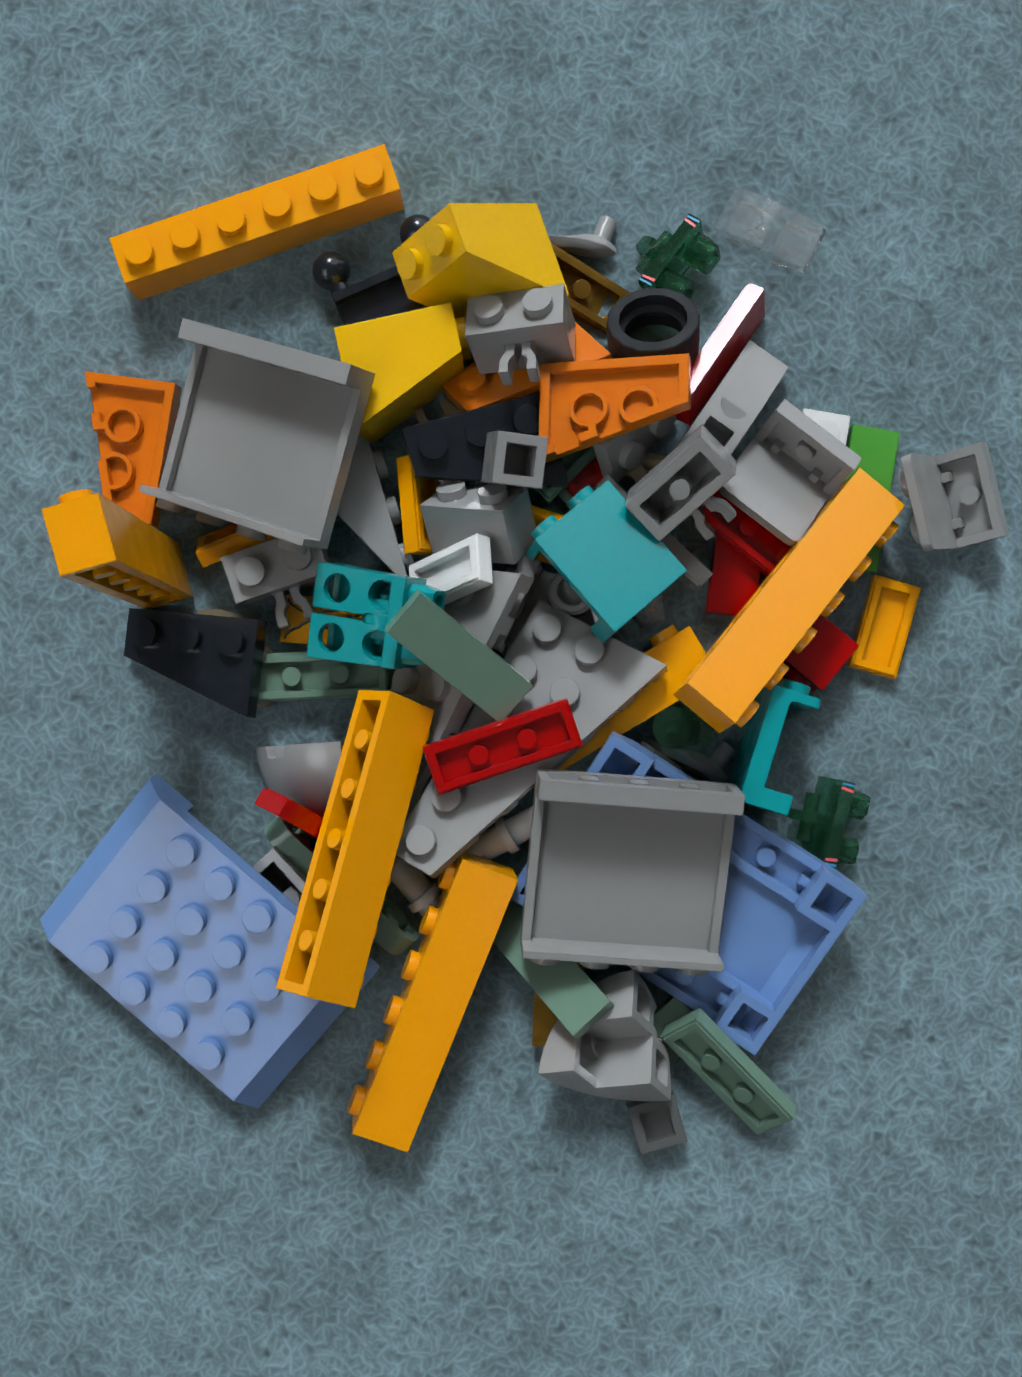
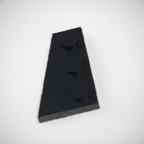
M540 392L402 428L401 432L414 478L444 481L461 480L464 482L481 481L487 432L505 431L539 436ZM562 457L545 463L544 486L569 487Z
M129 608L124 656L245 717L256 718L267 622L258 619Z

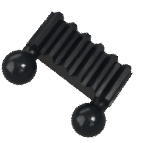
M414 214L406 218L400 227L401 242L404 243L427 223L430 218L422 214ZM325 252L318 256L313 264L312 273L315 282L321 288L330 291L344 325L427 308L423 304L408 299L397 266L348 286L347 283L351 273L350 266L341 254Z

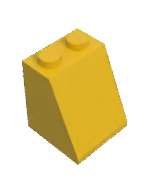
M449 203L392 252L408 299L427 307L451 302L454 317H464L465 322L467 298L558 284H564L567 296L569 295L537 203Z
M451 302L334 327L341 362L375 373L359 432L362 440L368 439L370 444L378 441L415 413L414 410L425 406L444 392L442 385L464 370L463 361L471 360L469 345L465 337L464 317H454Z

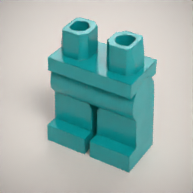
M317 562L312 606L362 614V618L337 612H311L306 657L381 666L390 669L413 668L416 665L425 664L387 634L384 628L417 589L443 610L446 593L426 585L427 579L365 569L343 563ZM335 576L333 594L331 598L328 590V585L332 577ZM327 625H329L327 644L325 647L322 635L324 629L327 627Z

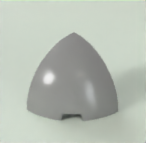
M344 742L257 747V761L267 788L290 798L323 817Z
M635 970L620 972L595 983L614 1006L578 1040L572 1036L558 1019L544 1046L538 1074L555 1084L590 1095L631 1101H671V1073L667 1043L662 1038H657V1031L653 1026L654 1012L657 1006L646 983Z

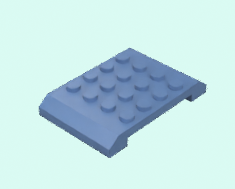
M612 731L586 771L695 780L634 740L615 731ZM743 811V816L735 815L719 942L718 954L724 963V972L708 971V974L704 976H691L680 972L678 969L659 968L657 972L653 973L639 971L637 973L693 1010L700 1007L733 1042L756 1055L864 902L867 895L864 890L841 872ZM527 863L517 877L518 882L511 897L513 901L522 907Z
M157 774L149 778L43 914L40 921L48 941L225 1095L234 1102L259 1109L347 1006L304 997L276 988L298 906L193 817L189 812L193 809L194 805ZM370 957L365 969L362 988L381 967Z

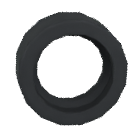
M646 288L631 292L618 300L608 313V351L612 354L613 359L689 353L692 364L699 352L700 314L693 301L682 293L670 289ZM648 325H665L680 332L670 339L659 342H642L628 336L635 329Z

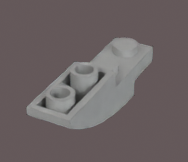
M749 340L677 446L703 424L719 443L732 454L787 371L788 366Z

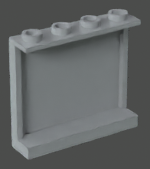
M182 318L178 338L195 343V348L159 488L140 485L139 492L158 498L156 506L168 511L185 514L186 508L197 511L195 519L203 523L224 527L226 521L237 524L235 533L245 537L265 541L267 534L279 538L277 547L290 552L306 555L308 547L328 549L375 373L348 363Z
M536 768L520 932L522 957L543 966L558 965L560 961L580 962L582 966L591 969H606L610 964L629 965L631 969L644 973L657 972L659 968L678 969L680 972L691 976H704L708 974V971L724 972V963L718 954L734 820L735 815L743 816L745 795L735 783Z

